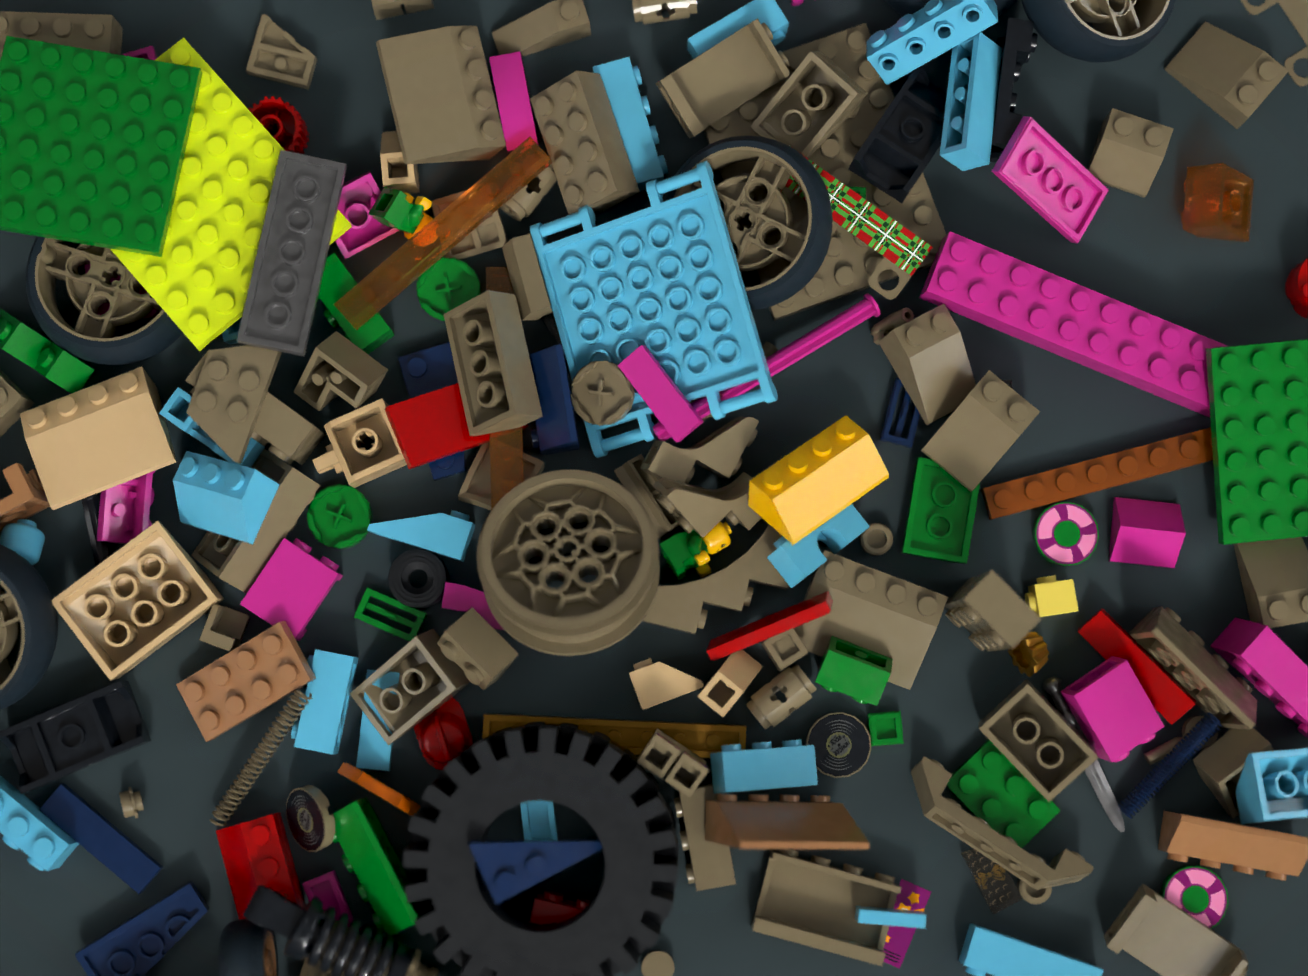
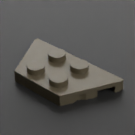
M250 345L208 351L186 413L236 463L241 464L282 353L280 351Z

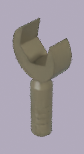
M1204 716L1188 718L1182 726V737H1175L1144 753L1147 763L1152 765L1163 759V757H1167L1166 754H1170L1169 751L1173 752L1172 748H1175V745H1178V742H1181V739H1184L1183 737L1187 736V733L1190 734L1189 731H1193L1192 728ZM1214 732V736L1210 735L1211 739L1207 738L1208 742L1203 740L1205 745L1200 743L1202 748L1197 747L1204 749L1215 743L1218 732Z

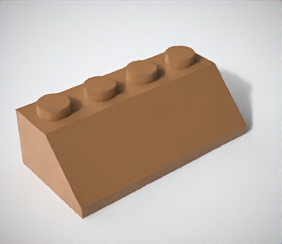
M1163 811L1158 850L1168 852L1167 859L1188 863V856L1201 859L1200 865L1220 869L1222 862L1233 864V871L1253 875L1255 868L1265 870V877L1286 881L1287 875L1299 877L1308 860V837Z

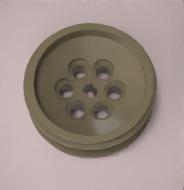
M557 470L542 473L523 481L503 496L487 516L479 535L477 568L485 599L491 613L500 626L518 642L548 654L561 656L589 654L608 648L628 636L637 628L649 612L655 600L660 579L658 539L654 524L646 508L634 494L621 484L605 476L588 471ZM578 523L587 525V527L580 530L572 528ZM544 529L554 530L550 535L540 534ZM598 546H606L609 548L606 552L598 553L594 551V549ZM566 553H571L572 556H571V557H565V554H566ZM534 557L543 559L536 565L527 563ZM586 575H595L597 577L592 582L581 580ZM556 580L564 582L559 588L548 586Z

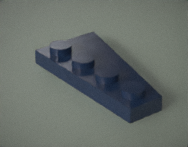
M450 342L398 357L410 399L458 383ZM465 450L429 462L433 479L436 481L466 472Z
M190 881L75 953V957L88 976H144L209 910V906L193 881Z

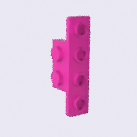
M155 471L101 491L97 541L127 544L152 525L149 515L150 506L153 504L155 495L152 488V478Z

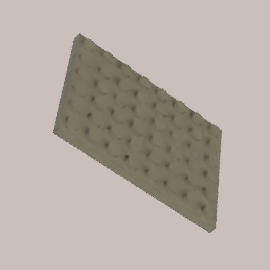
M866 23L783 51L789 61L790 67L787 69L791 75L810 51H821L868 93L850 116L808 159L846 186L866 187L867 201L933 247L916 271L932 266L940 243L947 234L924 174H921L904 202L900 203L849 170L853 158L894 100L890 85L885 84L866 58V41L871 37ZM790 76L778 81L705 128L704 133L708 144L710 145L716 141L735 136H760L750 126ZM757 161L738 162L719 170L722 182L735 176L750 175ZM767 189L763 192L762 200L767 197ZM795 194L790 200V205L793 212V230L797 231L799 224L808 213L806 201ZM749 217L748 220L743 218L740 225L743 227V230L745 227L749 229L752 226V222L749 220ZM839 225L831 237L828 252L822 265L810 282L792 297L769 307L773 320L776 321L869 288V278L884 256ZM773 230L768 234V245H775L780 241V230ZM778 258L768 266L755 270L760 284L778 276L791 263ZM887 269L880 273L878 283L881 284L899 276L895 271Z

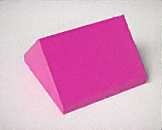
M1114 497L1109 562L1175 568L1186 535L1180 504Z

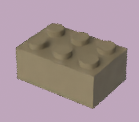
M1027 678L978 722L979 730L1048 802L1099 758L1096 750Z

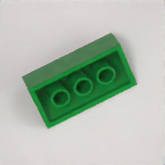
M368 798L356 800L333 814L335 818L333 842L340 843L345 853L341 855L344 865L350 873L355 872L360 882L357 884L359 894L364 902L370 901L376 912L372 914L378 930L381 932L385 931L387 936H391L414 925V921L420 911L416 901L409 903L407 901L405 885L410 879Z

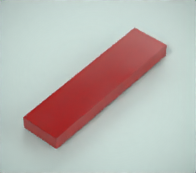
M826 591L711 639L706 652L711 661L723 658L829 614L832 609L833 600L829 592Z
M1103 608L1078 629V633L1105 660L1113 656L1128 661L1153 707L1171 725L1196 705L1197 701Z

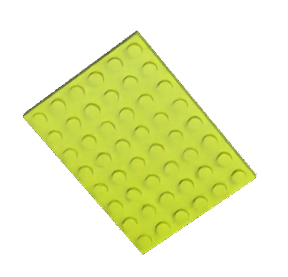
M183 37L155 59V61L200 68L203 73L162 257L116 249L110 250L193 345L201 351L243 315L280 150H284V148ZM338 209L330 245L352 227L351 223Z

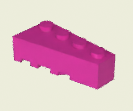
M1235 617L1210 647L1251 682L1260 693L1269 698L1281 714L1299 725L1297 727L1298 731L1308 738V666L1268 626Z

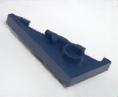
M552 839L501 840V842L471 840L467 842L495 904L603 849L599 840L574 839L572 841H554Z

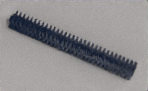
M1207 712L1208 716L1204 715V718H1201V721L1195 724V727L1192 728L1193 731L1190 730V734L1187 733V736H1184V739H1181V742H1178V745L1172 748L1173 752L1169 751L1170 754H1166L1167 757H1163L1164 760L1161 759V763L1158 762V766H1155L1156 770L1153 768V772L1150 771V775L1147 774L1143 778L1144 781H1140L1142 785L1138 783L1139 787L1135 786L1136 790L1132 789V792L1126 795L1127 799L1123 798L1125 802L1120 801L1122 805L1118 804L1124 814L1133 819L1132 815L1136 816V813L1142 809L1141 806H1145L1143 803L1147 804L1146 800L1150 801L1149 797L1153 798V795L1159 792L1158 788L1162 789L1160 785L1165 786L1163 782L1168 783L1166 779L1171 780L1170 777H1174L1173 774H1176L1175 770L1179 771L1177 767L1181 769L1182 766L1180 764L1184 766L1185 763L1183 761L1187 763V759L1190 760V756L1193 757V753H1197L1195 749L1197 751L1200 750L1197 746L1202 748L1200 743L1205 745L1203 740L1208 742L1207 738L1211 739L1210 735L1214 736L1213 732H1217L1215 728L1217 730L1220 729L1217 725L1223 726L1215 716Z

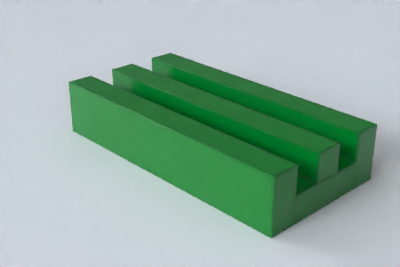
M367 587L354 618L410 642L418 635L428 614L416 608L406 606L391 597ZM371 596L418 616L416 622L370 603ZM367 608L412 628L411 633L403 632L363 613Z

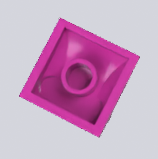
M370 171L349 180L342 187L338 210L351 223L352 227L335 242L345 259L399 231L381 224L369 215L370 210L381 193Z

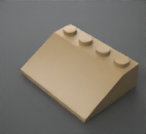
M142 366L20 413L24 437L52 510L176 463L166 420L159 414L162 405L158 389Z
M156 521L53 598L52 604L110 680L122 677L211 610L213 604H219L223 601L224 597L161 522Z

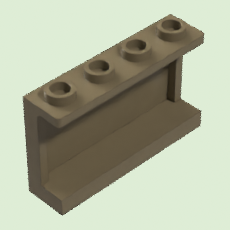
M794 849L770 850L751 924L752 931L882 966L885 957L883 949L889 925L858 923L855 920V907L867 906L894 909L897 894H900L902 888L894 883L895 877L876 872L873 878L863 875V868L845 863L842 869L830 866V859L817 855H812L811 860L798 857L799 851Z

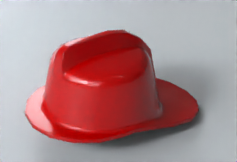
M453 697L414 727L421 752L427 763L435 769L443 770L448 763L473 745L472 735L464 711L459 702Z

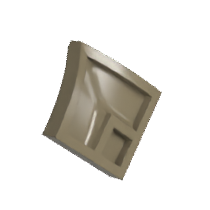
M491 183L432 200V209L435 220L439 223V237L445 258H457L460 260L501 248L508 242Z
M498 440L484 443L481 445L458 494V500L492 510L500 499L514 487L531 477L540 475L545 467L544 462Z

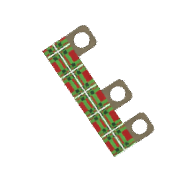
M805 157L820 174L828 191L833 217L832 235L840 225L884 256L870 276L869 285L889 300L895 299L933 247ZM790 175L783 189L784 194L789 202L795 194L806 201L800 186ZM767 187L758 188L754 194V201H762L763 192ZM808 213L797 228V232L805 236L807 233ZM890 269L898 274L899 283L896 288L884 290L879 286L878 277L882 271Z

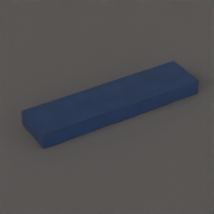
M60 784L39 809L138 894H141L163 868V866L65 784Z

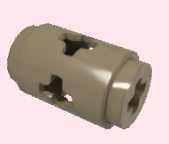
M632 0L635 22L643 21V25L690 18V14L697 13L696 0ZM662 10H668L669 17H663Z
M535 152L532 156H527L515 171L513 177H510L498 192L497 205L513 219L521 221L523 217H529L540 203L542 197L557 182L550 159L539 152ZM525 180H528L531 183L529 185V189L532 191L531 193H528L526 191L528 185L524 182Z
M796 664L791 669L789 666L785 668L769 683L750 696L752 700L746 703V706L766 730L771 725L776 727L790 716L793 711L799 709L813 698L811 694L817 689L798 664ZM778 691L785 694L787 700L784 703L777 700L775 694Z

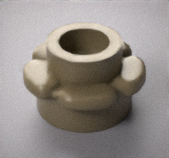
M128 787L129 790L119 792L124 817L135 816V819L139 817L138 811L144 810L140 791L133 792L132 787Z

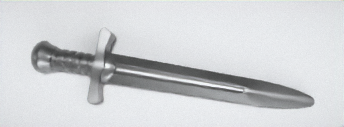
M1058 677L1048 678L1043 683V689L1052 696L1051 698L1058 712L1088 742L1060 693L1062 691L1061 679ZM1096 759L1084 771L1108 818L1120 832H1124L1125 825L1120 808Z

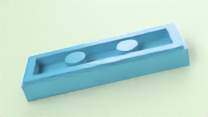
M367 669L366 679L376 670ZM388 672L372 685L384 690L399 683L400 673ZM364 692V700L392 735V732L382 719L381 715L371 702L370 698L368 697L366 692ZM362 711L356 768L390 771L393 743L388 746Z

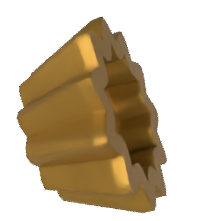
M1029 632L1014 648L1008 650L1012 657L1013 665L1018 666L1020 673H1026L1028 677L1037 673L1048 661L1049 651L1047 650V644L1037 632Z

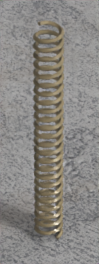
M294 690L295 695H290L292 701H286L288 706H283L284 711H279L282 717L277 716L276 720L278 722H272L274 727H269L270 732H265L267 738H261L263 743H258L259 748H254L256 753H251L253 759H247L249 764H244L245 769H240L241 774H237L238 780H233L235 785H230L231 790H226L227 795H223V800L219 801L220 805L215 806L217 811H212V815L224 821V823H218L213 819H210V822L217 826L227 825V821L231 819L234 810H237V805L241 804V800L248 794V789L252 788L251 784H254L255 779L259 778L262 768L266 767L269 758L273 757V753L276 752V747L280 746V742L284 740L283 737L287 736V732L291 730L290 726L294 725V721L298 720V716L302 713L301 710H304L305 705L309 703L308 700L312 699L311 693L309 697H306L301 691Z

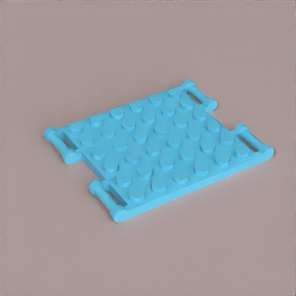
M708 161L697 164L695 169L658 182L655 179L647 182L646 190L651 207L596 226V217L593 209L585 205L579 207L578 212L545 224L539 222L531 225L530 233L572 381L578 371L590 362L610 361L620 364L640 345H646L688 402L706 396L711 414L715 420L726 417V413L763 401H766V403L777 401L778 394L770 376L714 184L713 171ZM697 181L701 182L702 188L663 202V194ZM582 224L584 231L547 244V236ZM757 379L759 381L760 389L723 401L720 399V391ZM635 388L632 408L622 420L612 425L603 426L584 421L590 445L596 458L608 455V451L642 440L650 442L657 439L653 431L654 423L650 416L653 412ZM638 419L640 428L603 439L601 430Z

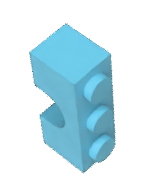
M177 387L159 414L212 449L213 452L226 461L251 468L265 446L251 437L242 463L234 462L186 413L192 396Z
M851 504L794 545L782 536L773 543L776 550L767 558L787 584L793 588L827 561L818 547L817 540L826 544L836 554L870 526Z

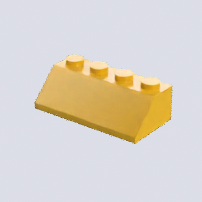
M845 415L749 480L748 506L794 545L888 479L889 472L869 433Z

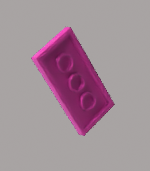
M1023 116L991 171L1071 243H1079L1109 191L1032 117Z

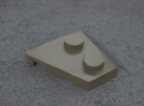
M262 14L247 64V74L309 90L317 63L316 57L304 46L297 43L289 33L277 26L269 16Z

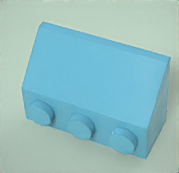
M186 451L173 479L180 522L252 545L280 485L256 469Z
M1308 748L1257 752L1247 755L1235 790L1241 825L1308 818Z

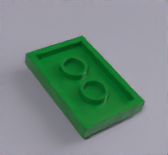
M918 457L901 553L967 564L980 483L970 492L932 459Z
M989 739L952 773L946 785L975 817L985 820L989 827L999 834L1014 839L1020 848H1023L1061 811L1052 800L1048 802Z

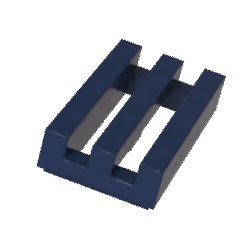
M896 377L880 441H888L895 445L911 448L920 413L916 406H914L907 438H902L901 434L910 402V396L906 389L894 435L889 434L900 387L903 386L901 380Z

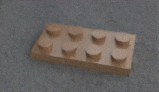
M281 621L182 680L176 686L205 741L208 742L293 693L294 690H298L313 681L316 677L286 621Z

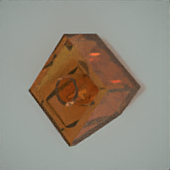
M1224 163L1188 167L1187 179L1184 182L1185 204L1181 214L1182 229L1202 238L1249 242L1254 180Z

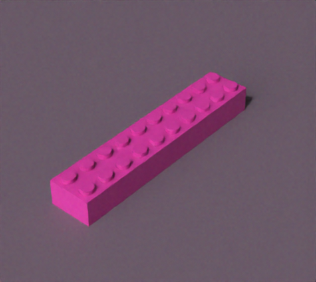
M951 231L942 239L919 296L920 299L937 306L945 304L949 311L1210 418L1206 348L1226 347L1227 345Z

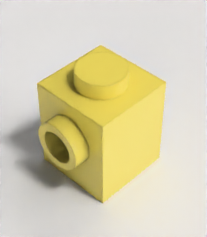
M1056 575L1036 578L1037 584L1028 586L1029 593H1025V603L1039 617L1079 611L1073 579L1057 581Z

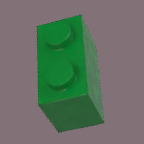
M831 636L819 664L815 683L820 684L830 692H841L849 695L859 703H870L877 706L891 675L893 659Z

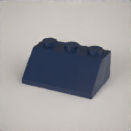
M562 344L554 345L529 355L543 417L535 420L537 428L531 429L533 447H540L542 455L580 449L565 354Z

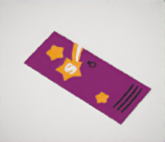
M901 879L899 885L902 888L900 894H897L894 909L924 912L931 891ZM889 925L883 949L885 952L883 962L900 969L916 928Z

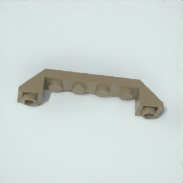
M924 756L911 770L921 808L926 818L1034 889L1039 890L1079 882L1092 873L1094 867L1087 863L1082 855L1067 849L1053 857L1049 866L1046 865L1045 860L1040 856L1028 853L1020 848L1011 837L999 834L990 828L985 820L973 817L961 809V806L956 801L941 796L952 774L946 771L944 766L938 761Z

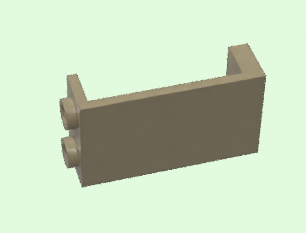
M758 18L655 83L688 138L701 133L714 122L778 81L791 75L787 69L790 67L787 57L781 50L777 52L771 42L773 40L772 32L764 22L760 23Z
M1143 883L1104 934L1106 946L1117 954L1123 949L1161 976H1245L1248 970V960L1243 950Z

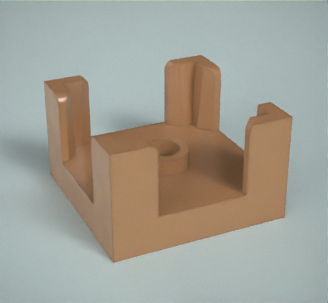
M17 462L3 470V474L13 494L0 500V532H2L5 525L17 523L18 519H27L50 507L37 470L32 469L29 471V474H26L23 466Z

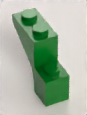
M0 308V348L27 364L71 394L83 388L94 372L93 368Z

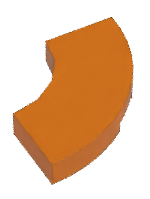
M343 762L337 772L410 816H413L421 807L408 797L347 762Z

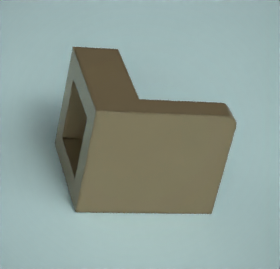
M213 604L199 641L232 651L240 646L250 616L220 604Z
M794 629L773 636L761 643L778 671H781L809 653Z

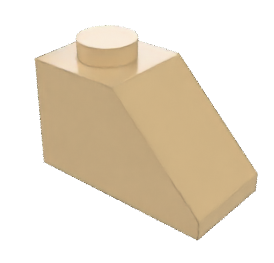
M651 658L633 664L635 671L629 673L642 710L704 687L701 680L660 661L653 664Z

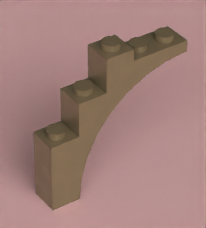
M769 524L764 534L748 552L728 567L700 580L680 585L658 586L655 600L642 622L696 634L697 628L704 629L708 610L702 609L703 603L741 612L743 606H750L754 588L748 587L749 581L787 590L789 585L767 558L776 550L773 543L781 538L782 535Z

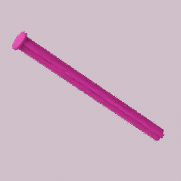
M868 293L865 294L862 301L768 356L766 362L770 376H774L868 318L880 316L881 312L874 298ZM757 379L720 391V399L723 401L742 395L759 385V381ZM706 396L690 403L701 419L711 414ZM661 422L653 426V431L660 441H666L671 438Z

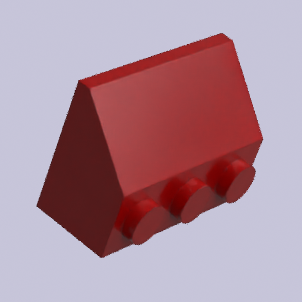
M281 812L216 831L239 920L246 919L242 915L259 884L286 897L287 900L303 908L306 907Z

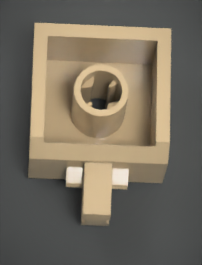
M383 398L333 419L324 425L331 444L325 446L327 453L312 460L319 474L335 468L337 474L344 472L348 484L356 488L407 465L384 410L388 404ZM367 437L375 441V443L371 444L373 447L370 450L361 447L362 444H366L363 440Z

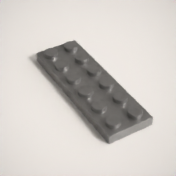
M280 150L237 337L238 343L305 357L346 174V163Z

